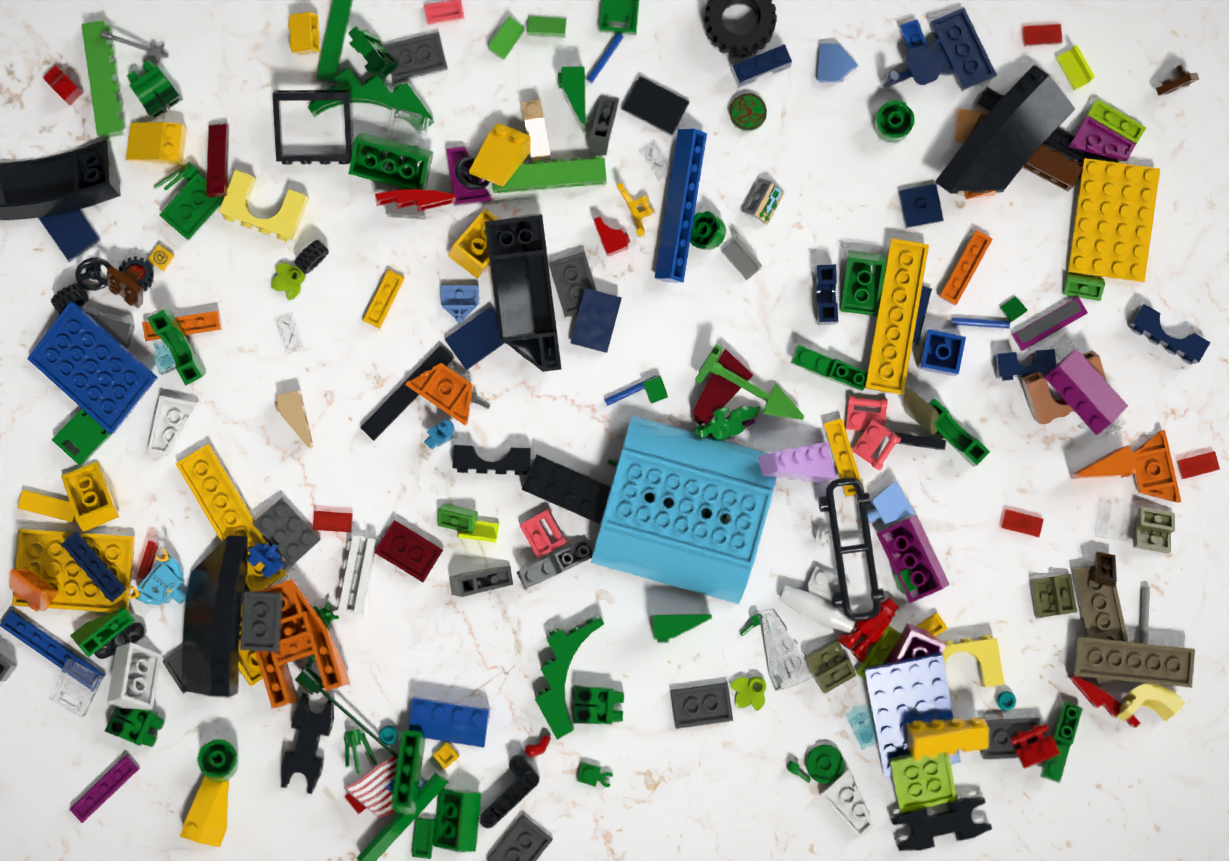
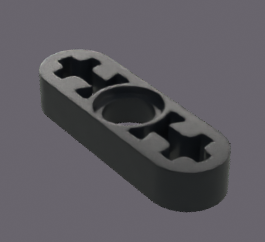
M894 432L901 437L899 444L935 450H945L946 440Z
M132 623L118 635H122L125 638V644H134L146 636L147 629L143 623ZM135 626L136 628H141L140 636L137 634L131 637L128 636V634L135 631ZM118 635L110 640L111 644L108 642L103 646L112 645L113 647L105 651L106 655L99 653L101 648L94 655L99 659H106L114 655L116 647H119L115 643Z

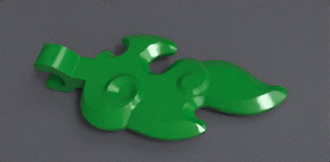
M741 406L738 409L732 410L728 419H725V414L729 412V408L717 409L713 412L716 418L714 420L710 419L708 425L695 427V433L700 438H704L712 433L716 440L723 441L729 436H736L746 429V425H742V422L756 417L761 408L760 406Z

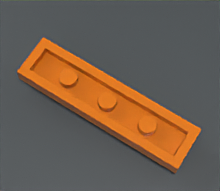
M975 230L939 296L941 299L954 306L958 304L993 240L991 237Z
M219 311L175 317L184 335L222 330ZM149 321L142 322L145 341L161 339L156 335Z

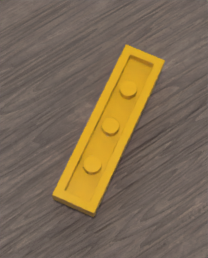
M843 419L824 423L823 426L839 478H855L861 482ZM842 486L845 498L857 494L854 486Z

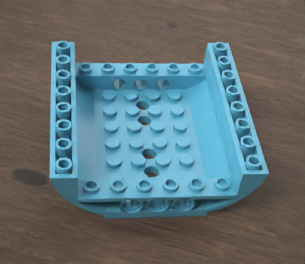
M632 415L590 563L739 604L754 565L776 482V477L762 476L758 456L768 453L727 441H718L709 436L700 438L695 432ZM647 492H652L655 495L653 503L645 502L644 495ZM667 497L674 500V506L670 509L663 506V500ZM703 508L711 510L712 516L709 519L702 518L701 510ZM723 513H727L731 517V521L727 525L720 522V516Z

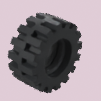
M315 240L302 250L298 257H296L294 264L304 274H308L326 258L329 250L319 240Z
M74 283L58 291L51 298V303L60 315L69 302H75L81 307L85 305L89 297L79 283Z

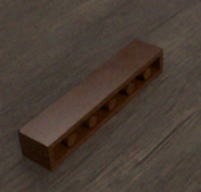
M981 114L979 116L969 136L982 122V120L987 116V114ZM1044 144L1023 167L1067 192L1074 186L1083 169L1077 161L1064 158L1060 152L1051 151Z

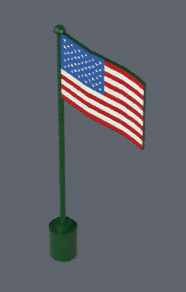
M307 665L296 677L295 681L311 695L314 692L317 695L321 692L394 756L377 765L359 781L344 787L378 818L385 817L394 812L391 804L399 755L324 691L322 678ZM420 775L419 789L427 782L422 775Z

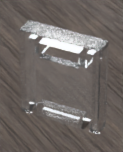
M393 107L385 139L424 149L430 118L425 117L424 123L420 124L423 115L400 109L397 117V108Z
M69 658L49 696V700L82 718L86 715L103 677L99 675L95 680V672L77 662L72 667L73 660ZM65 693L78 700L79 703L75 706L62 697Z

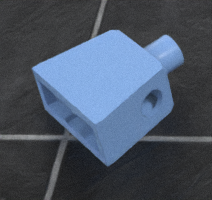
M897 481L891 483L870 501L873 509L867 511L870 523L880 518L883 524L914 514Z

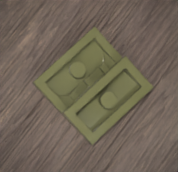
M907 387L903 398L905 413L930 434L934 435L938 431L934 423L939 418L936 409Z
M1139 507L1134 526L1133 547L1161 553L1171 552V533L1175 532V513Z
M1071 574L1030 580L1036 618L1077 612Z
M835 639L804 657L812 676L824 694L857 676L850 659L846 658L839 640Z

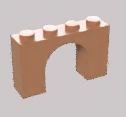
M1093 350L1083 353V356L1106 380L1100 356ZM1038 371L1021 378L1033 419L1041 425L1048 424L1058 417L1068 416L1074 410L1064 399L1052 398L1047 380L1044 378L1045 376Z

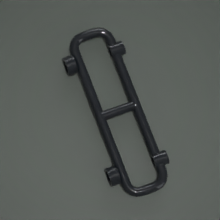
M841 478L833 480L828 484L826 496L818 497L820 512L828 511L840 588V592L832 593L834 608H842L844 615L852 621L870 620L879 614L881 610L880 600H884L883 588H878L866 504H870V495L868 492L864 493L863 485L859 480L855 478ZM852 485L856 488L857 492L856 498L859 506L864 544L841 547L833 491L839 486ZM865 551L873 609L869 612L853 613L850 609L842 554Z

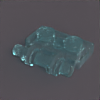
M872 707L861 714L858 712L854 714V717L848 719L850 726L858 723L860 729L853 733L861 750L878 743L874 722L867 726L864 723V720L873 717Z

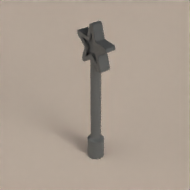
M102 31V38L115 40L149 52L147 57H155L157 64L160 63L161 58L169 57V54L163 51L164 43L160 46L151 43L150 47L115 36L111 32Z

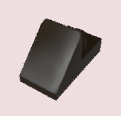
M1096 551L1091 581L1115 587L1117 583L1116 555Z

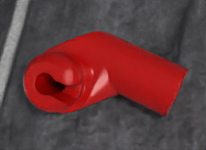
M543 734L539 744H528L525 747V753L529 757L544 754L551 737Z

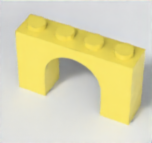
M235 170L227 189V196L224 197L219 210L223 219L234 223V220L239 221L241 226L251 229L253 226L259 229L258 232L268 236L270 233L275 234L277 239L287 242V240L293 241L309 198L304 194L288 189L282 207L275 216L268 219L256 218L252 216L248 207L249 197L256 179L251 175Z
M990 634L979 636L980 640L972 641V637L960 639L961 643L953 644V640L943 641L946 643L942 653L944 665L952 654L965 651L977 660L983 687L1004 685L997 638H991Z

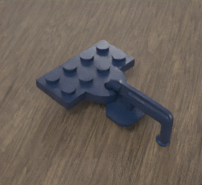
M961 8L931 21L929 25L937 40L933 42L930 48L918 46L909 50L905 55L908 69L900 73L894 70L890 71L889 75L882 82V86L888 88L912 77L917 84L927 85L936 81L939 75H954L961 91H964L994 78L997 74L965 8Z

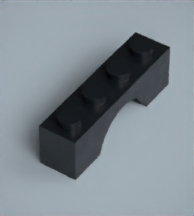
M453 445L452 468L457 469V473H468V470H476L477 474H487L489 470L495 471V474L507 475V471H513L514 475L525 476L526 472L530 471L531 448L511 447L509 453L503 459L496 462H488L477 455L474 446Z

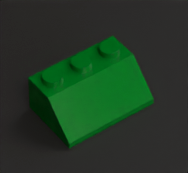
M443 788L440 791L437 801L434 847L455 852H476L482 793Z

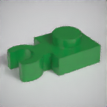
M582 762L577 781L595 787L598 781L604 787H610V784L606 783L604 778L606 776L613 777V774L611 772L600 773L601 767Z

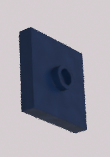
M937 184L898 191L906 229L944 221Z

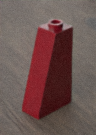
M725 349L722 352L718 363L723 365V368L746 381L753 377V374L729 351ZM712 373L692 412L694 415L692 419L700 426L702 424L708 425L710 419L715 417L713 412L725 407L741 390V387L719 374L715 375Z

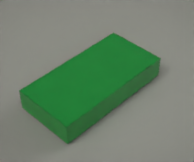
M416 817L412 857L432 858L436 819Z

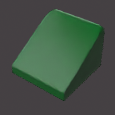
M1016 296L999 307L1010 323L1028 311Z
M660 375L642 382L651 404L668 398Z
M905 568L900 571V574L908 591L911 592L920 586H915L911 582L910 577L914 572L913 569ZM894 573L897 589L905 594L897 574Z

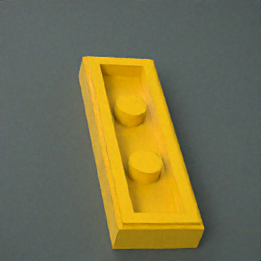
M387 270L363 318L364 322L381 329L406 279L405 277Z
M22 490L17 506L18 509L74 523L75 516L70 502Z

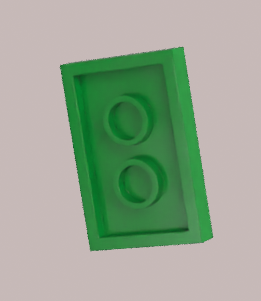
M198 173L193 176L159 214L160 217L188 241L222 205L224 196L209 198L206 195L207 181Z

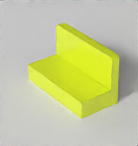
M1077 44L1069 51L1056 57V61L1073 91L1089 84L1095 78Z
M476 521L472 534L459 531L457 537L497 543L500 524Z

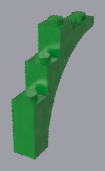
M350 68L336 74L334 80L337 86H331L327 89L352 90V103L373 104L385 107L407 120L419 134L435 123L407 82L397 85L391 93L378 75L368 78L362 86ZM310 101V105L307 107L315 117L328 109L344 105V101Z
M596 616L586 621L587 625L582 628L579 625L569 630L570 635L568 636L564 629L560 631L559 628L548 633L550 637L546 640L557 659L554 661L553 658H550L542 663L544 667L541 668V671L551 689L548 690L546 687L537 692L538 697L535 698V701L557 740L574 731L565 701V684L569 666L580 645L591 633L605 624L601 617L599 619Z

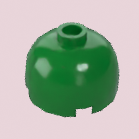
M710 211L697 213L693 220L690 243L702 250H712L719 247L726 236V226L722 218Z

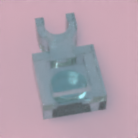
M163 341V346L160 348L154 342V348L159 352V354L154 356L159 373L163 375L176 370L174 358L165 342Z

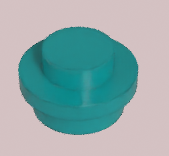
M1003 691L998 694L996 703L1000 709L1008 711L1016 705V697L1009 691Z
M385 726L379 732V739L386 745H392L398 740V731L393 726Z

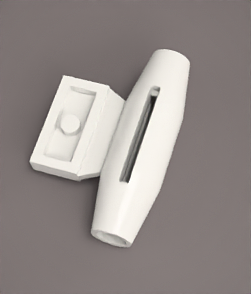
M816 566L807 584L808 592L785 586L779 600L797 613L826 627L847 633L851 632L855 621L848 619L841 608H834L832 593L840 592L838 576ZM846 581L847 589H849L851 582Z

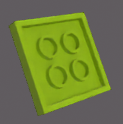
M938 753L936 758H929L928 755L921 756V760L914 761L911 754L889 759L900 813L957 800L950 758L946 753Z

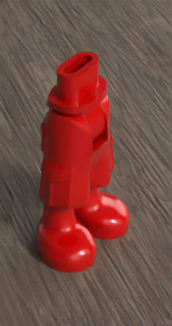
M888 597L883 603L881 602V610L875 618L857 621L854 624L855 630L848 635L839 634L836 639L845 648L850 650L860 636L864 634L865 638L850 651L855 658L863 663L867 658L866 651L871 643L876 644L882 637L884 630L892 621V617L896 616L894 613L899 609V606Z

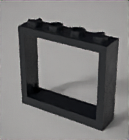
M275 90L272 93L276 162H282L283 165H290L293 162H300L303 165L312 164V162H319L322 165L331 164V162H338V164L342 165L350 164L354 146L352 90ZM280 101H344L346 154H283Z

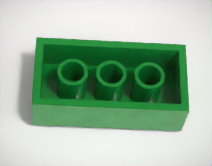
M360 132L354 140L348 174L405 190H425L428 184L434 152Z

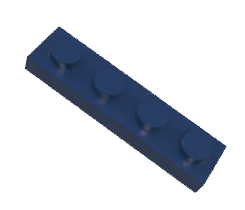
M77 531L61 544L110 602H114L127 590Z

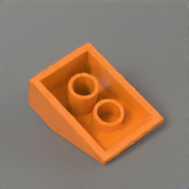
M1128 445L1116 449L1071 474L1070 477L1071 479L1117 476L1123 478L1137 472L1135 468L1139 467L1140 464Z
M11 569L9 572V588L14 591L12 594L20 600L25 599L29 602L28 606L36 612L38 610L45 611L59 593V591L29 569Z

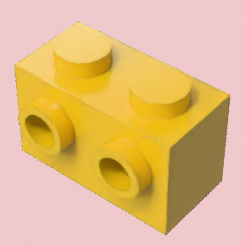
M311 12L289 14L288 28L290 30L289 46L291 53L298 55L320 53L318 15Z

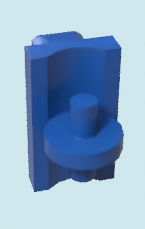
M257 543L248 551L250 555L247 561L253 566L258 565L259 562L263 563L265 567L261 572L267 578L285 566L279 560L281 555L276 552L279 547L276 544L270 547L268 544L262 546L260 543Z

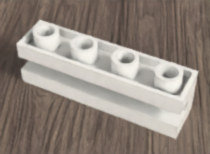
M355 535L352 536V539L349 538L347 550H350L349 557L345 558L343 569H346L345 577L342 576L340 581L342 593L341 596L338 595L336 607H339L338 612L360 616L364 614L375 557L374 552L378 540Z

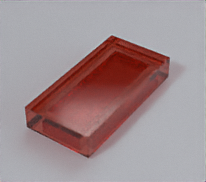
M1061 24L1023 26L1022 28L1024 46L1063 43Z
M1215 451L1176 461L1181 480L1220 470Z
M1006 509L1001 528L1039 538L1044 519Z
M314 511L313 530L352 533L353 513Z
M148 540L137 578L145 579L150 573L159 542Z

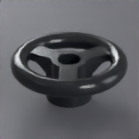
M474 157L460 159L455 165V176L463 186L473 190H480L489 185L490 182L487 180L480 183L477 176L469 174V168L462 166L465 163H473Z
M95 257L82 261L75 271L76 282L84 289L90 291L105 288L108 286L107 278L105 279L101 276V264L107 270L111 267V264L105 259ZM85 267L86 272L84 274H81L83 268ZM83 280H97L98 282H100V284L89 285L86 284Z

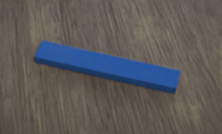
M10 610L0 624V627L93 691L97 689L106 674L14 610Z

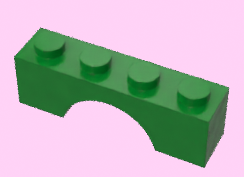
M167 306L147 318L156 335L169 348L176 364V370L185 386L202 378L206 371L170 308Z
M935 398L932 399L929 404L936 409L939 418L934 422L938 429L937 432L973 467L977 466L990 451L977 438L967 433L951 417L949 411Z

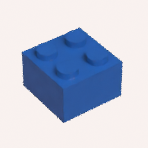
M928 329L924 334L918 369L956 377L959 375L966 337Z

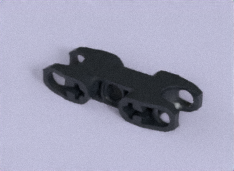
M302 693L291 723L292 729L300 730L295 751L288 749L285 751L281 766V787H288L294 773H301L307 779L306 793L313 794L322 774L325 760L323 757L316 756L320 736L329 737L334 723V704L329 699L323 712L315 714L309 708V694Z
M985 797L958 798L955 801L947 802L949 811L929 816L925 807L904 812L890 818L892 825L907 824L911 828L910 838L897 844L898 851H921L935 847L934 837L949 833H955L956 841L975 838L992 830L990 823L977 824L971 819L973 809L986 803Z

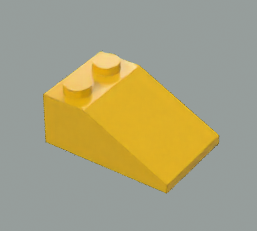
M131 122L126 160L183 166L187 128L183 124Z
M497 123L488 133L469 170V174L503 187L530 154L531 136Z
M486 209L481 212L454 243L448 254L449 258L477 279L490 265L485 222L499 220Z
M97 461L61 475L75 519L83 532L119 518L114 500Z

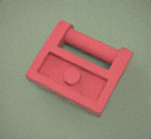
M849 395L845 429L865 431L873 419L885 426L888 399L881 398V400L856 398L855 395ZM854 405L879 407L880 413L854 411Z
M873 419L852 452L870 463L875 469L881 470L884 466L883 462L894 446L899 444L901 437ZM885 436H887L890 440L878 458H874L873 454Z
M550 508L519 525L538 559L568 543L566 537H563L552 518ZM545 519L557 542L551 543L539 522L540 520Z

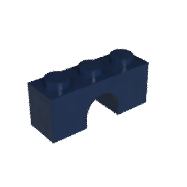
M784 44L732 65L731 72L738 88L755 82L758 77L766 73L773 72L775 74L790 68L792 59Z
M836 264L817 265L815 268L817 325H836L839 322L838 303L836 302Z
M1055 349L1032 352L1033 361L1028 367L1022 366L1018 362L1017 352L998 353L994 355L996 378H1002V381L1014 380L1013 377L1021 376L1023 378L1038 371L1045 376L1056 365Z

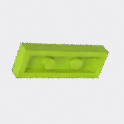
M1098 99L1095 100L1087 114L1136 144L1146 130L1145 126Z
M888 625L882 637L874 645L856 674L866 680L865 668L887 664L901 633Z

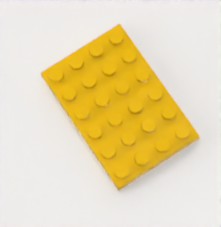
M1084 158L1067 272L1143 283L1146 277L1160 168Z
M19 529L15 569H29L59 591L48 608L112 612L124 607L129 613L130 599L125 593L130 594L131 592L128 586L131 585L135 537L79 533L127 588L114 602H110L61 545L74 532ZM13 595L12 606L29 607V602L25 599L20 600Z

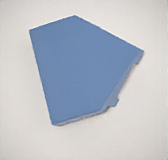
M820 44L817 81L819 83L842 82L853 69L855 70L859 66L840 44Z
M479 284L440 285L442 308L460 324L479 305Z

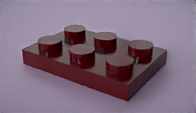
M394 520L374 553L424 583L444 550Z

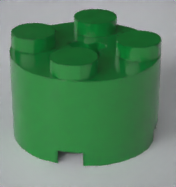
M892 100L885 103L878 110L874 119V129L878 138L890 143L904 140L914 126V113L902 101ZM892 119H895V122H897V124L894 125L893 122L890 121Z
M215 739L203 745L199 750L197 757L198 766L208 780L226 782L237 772L239 758L236 750L229 742ZM220 757L222 762L216 764L214 760H218Z

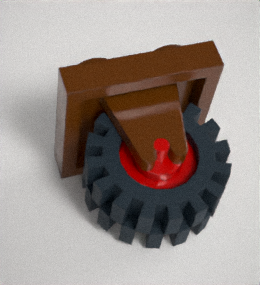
M134 256V260H131V257L127 258V262L124 260L122 265L119 266V270L111 266L107 270V283L111 293L120 295L128 305H134L139 309L143 304V290L146 292L148 290L147 287L150 288L152 286L154 274L153 267L149 265L148 260L144 262V258L141 257L140 260H137V256Z

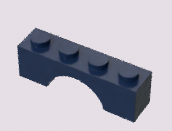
M1146 304L1138 307L1128 324L1134 333L1147 336L1151 343L1166 347L1165 350L1168 353L1178 354L1184 362L1190 365L1201 361L1211 342L1196 333H1192L1183 339L1173 338L1167 335L1161 327V313Z

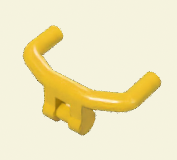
M618 183L617 189L630 210L636 225V233L642 238L645 236L642 219L655 213L653 207L649 204V197L646 195L633 201L626 187L622 183ZM642 205L644 211L639 213L637 207Z

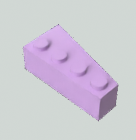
M828 442L758 456L762 476L785 477L791 480L815 481V483L836 479Z

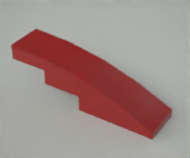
M394 190L375 194L376 206L395 202L397 209L416 205L417 211L420 212L453 204L456 197L455 194L436 190Z
M1074 675L1068 677L1093 707L1099 708L1102 705L1112 717L1117 718L1118 714L1122 711L1120 709L1122 706L1120 702L1092 683ZM1134 715L1125 720L1133 728L1141 724Z

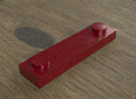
M227 123L208 126L206 195L209 198L227 196L229 125Z

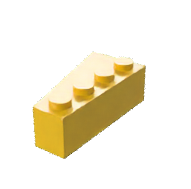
M973 717L971 720L955 718L951 721H914L906 724L907 747L914 761L921 760V756L926 755L929 758H936L938 753L953 755L957 750L970 752L988 749V725L984 719L979 717Z

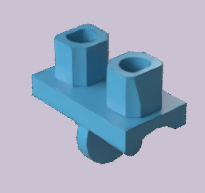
M450 420L441 421L438 425L427 431L429 437L424 443L430 449H434L436 446L438 447L451 441L454 437L452 435L455 430L454 424Z

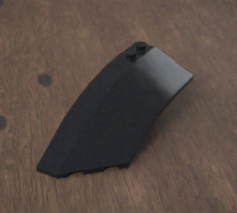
M1033 65L976 127L936 179L935 183L950 194L958 193L959 191L985 193V191L995 190L996 193L1004 192L1036 151L1073 113L1075 107L1051 76Z
M108 139L55 156L0 163V220H21L53 216L87 208L121 196L120 180Z
M542 214L486 221L485 226L499 338L542 372L562 370Z
M227 536L191 572L183 626L182 691L226 698L238 694L239 632L243 592L247 575L248 536Z

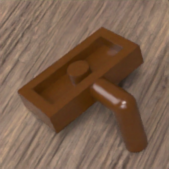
M1183 64L1177 66L1179 78L1175 80L1171 78L1161 82L1162 86L1156 88L1157 94L1167 95L1182 87H1188L1191 83L1200 80L1198 73L1186 71Z

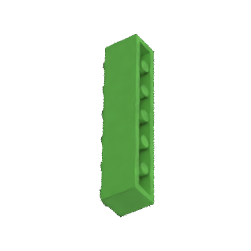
M104 20L83 23L81 26L97 135L100 138L124 135L123 129H126L124 118L121 117L123 104L118 96L120 84L119 81H116L115 75L118 74L116 62L113 61L115 48L111 44V40L101 37L103 30L112 33L111 26H108Z
M591 156L590 159L582 160L581 157L571 158V161L554 159L551 163H544V161L540 160L527 165L523 162L503 187L492 183L493 193L607 184L605 158Z

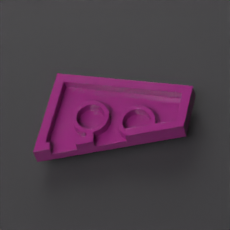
M1087 115L1069 147L1127 161L1136 143Z
M466 148L446 149L451 191L456 197L455 203H453L454 206L491 202L492 199L485 188L480 190L469 189L463 186L455 176L456 163L462 158L470 157ZM465 163L462 166L470 169L473 163Z

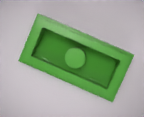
M509 16L488 45L489 51L505 60L524 33L525 28Z
M529 16L527 33L532 36L566 38L567 18Z
M1067 272L1063 295L1101 301L1105 280L1103 278Z
M443 504L438 508V526L465 533H473L478 511L449 504Z

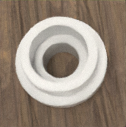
M827 527L818 528L815 540L816 543H820V546H824L830 539V532H828Z

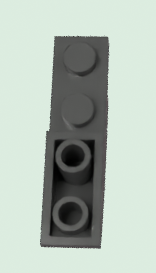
M583 540L516 573L525 590L591 559L593 552L587 540Z

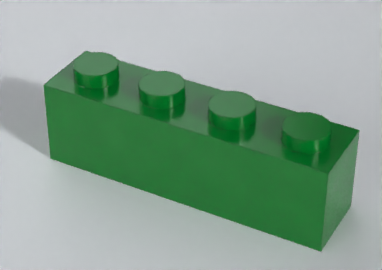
M402 730L391 804L395 813L415 814L426 740L422 732Z

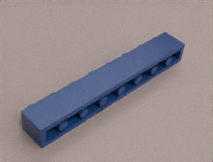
M695 128L678 129L654 276V279L664 282L684 283L707 133Z

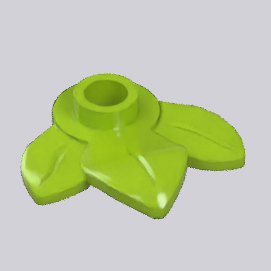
M288 263L276 265L275 270L278 275L272 280L271 288L276 291H285L287 300H293L300 294L301 284L305 281L306 274L297 266L292 267ZM295 272L298 274L297 279L293 277Z
M758 676L750 679L740 677L731 683L730 687L738 692L735 699L737 708H745L752 705L756 711H759L764 706L766 682L763 678ZM755 682H758L760 684V688L758 690H755L753 688V684Z

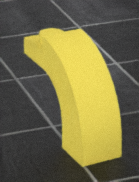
M1143 684L1122 698L1125 703L1120 707L1122 711L1117 717L1123 722L1133 715L1139 707L1144 706L1154 710L1166 722L1181 709L1185 702L1176 693L1164 686Z

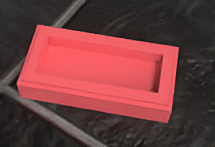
M449 0L424 5L427 25L464 19L462 0Z

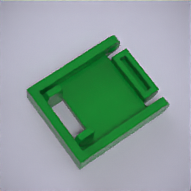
M602 0L599 32L637 35L640 0ZM609 22L628 23L627 28L609 27Z
M83 409L52 438V441L80 467L111 437L109 432H106L104 435L102 434L105 429L89 414L83 417L86 414ZM68 440L80 450L76 456L63 446Z

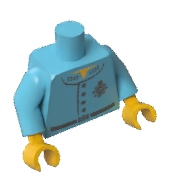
M162 547L160 549L164 554L159 556L155 553L158 563L136 589L132 585L128 586L133 590L132 594L125 593L129 599L135 598L145 604L161 605L163 603L168 604L171 599L182 604L187 598V595L180 590L185 583L181 566Z

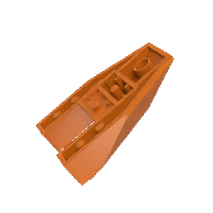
M291 579L256 591L283 593L280 651H255L272 709L298 702L287 663L313 654L316 658L325 691L349 685L350 681L345 664L327 627L295 581Z

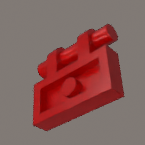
M1046 723L1040 726L1038 724L1032 726V729L1023 733L1022 731L1018 732L1016 736L1010 738L1012 745L1020 743L1022 747L1015 752L1023 769L1060 755L1052 735L1046 738L1043 737L1042 733L1049 730ZM1036 736L1038 741L1028 745L1026 740Z

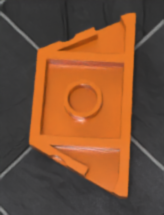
M442 363L420 374L417 378L406 382V386L467 426L473 392L472 383Z
M1161 430L1133 452L1140 464L1139 467L1135 468L1137 472L1134 473L1138 493L1179 503L1182 501L1165 430Z

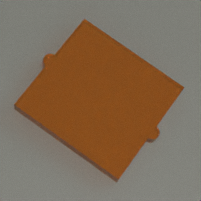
M959 109L955 142L964 143L968 139L979 116L989 112L977 111L976 109Z

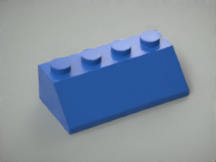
M414 697L412 698L408 731L422 732L427 739L485 748L491 709Z

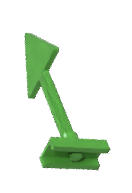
M715 344L699 369L695 381L701 384L710 372L715 375L719 374L765 400L766 405L763 409V414L803 420L805 416L777 384L773 386L771 393L768 394L723 368V365L717 362L722 347Z

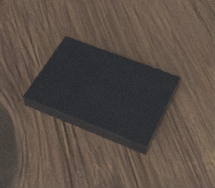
M639 76L622 110L673 136L690 101Z

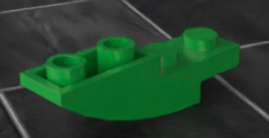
M796 346L791 364L839 384L860 391L864 390L867 378L866 371L837 359L829 358L803 346Z
M1063 702L1051 732L1060 755L1044 761L1040 774L1041 778L1056 783L1061 782L1070 746L1073 745L1083 710L1082 707Z

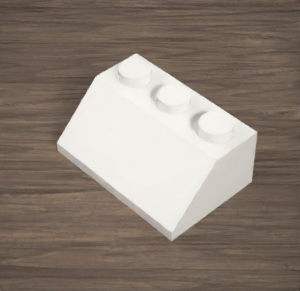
M133 643L116 647L107 703L122 708L152 710L162 654Z

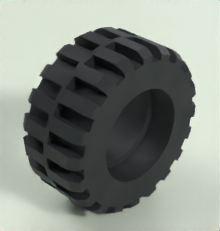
M709 0L704 13V29L706 30L707 39L711 40V45L714 48H719V52L725 54V52L730 53L729 56L734 58L735 55H740V58L746 57L747 54L752 56L757 54L758 50H763L767 42L769 43L772 38L777 21L776 6L772 4V0ZM742 4L753 9L758 17L756 28L752 32L743 35L734 34L727 30L723 25L722 15L728 7Z

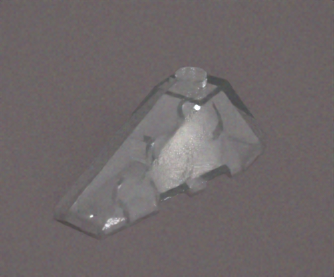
M775 609L758 612L768 674L775 691L790 688L814 678L804 659L807 655L805 653L802 655L796 646L798 642L795 638L793 640L786 632V625Z

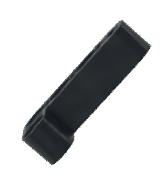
M515 755L509 761V769L518 779L483 811L479 819L482 827L487 829L494 827L538 785L540 774L524 756ZM515 759H520L523 762L521 769L514 768L513 761ZM529 773L534 774L537 778L536 782H527L526 775ZM514 787L521 788L522 795L520 797L512 794ZM501 800L506 801L508 809H499L498 802ZM495 810L497 814L493 816L492 823L490 821L486 823L484 821L485 815L490 816Z

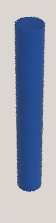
M617 33L586 80L593 84L624 38L623 35Z
M952 317V325L1010 328V321Z
M640 382L604 399V401L609 406L645 389L644 385Z

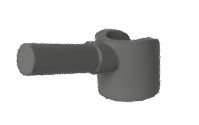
M472 392L471 403L479 404L487 409L490 408V404L476 399L477 392Z

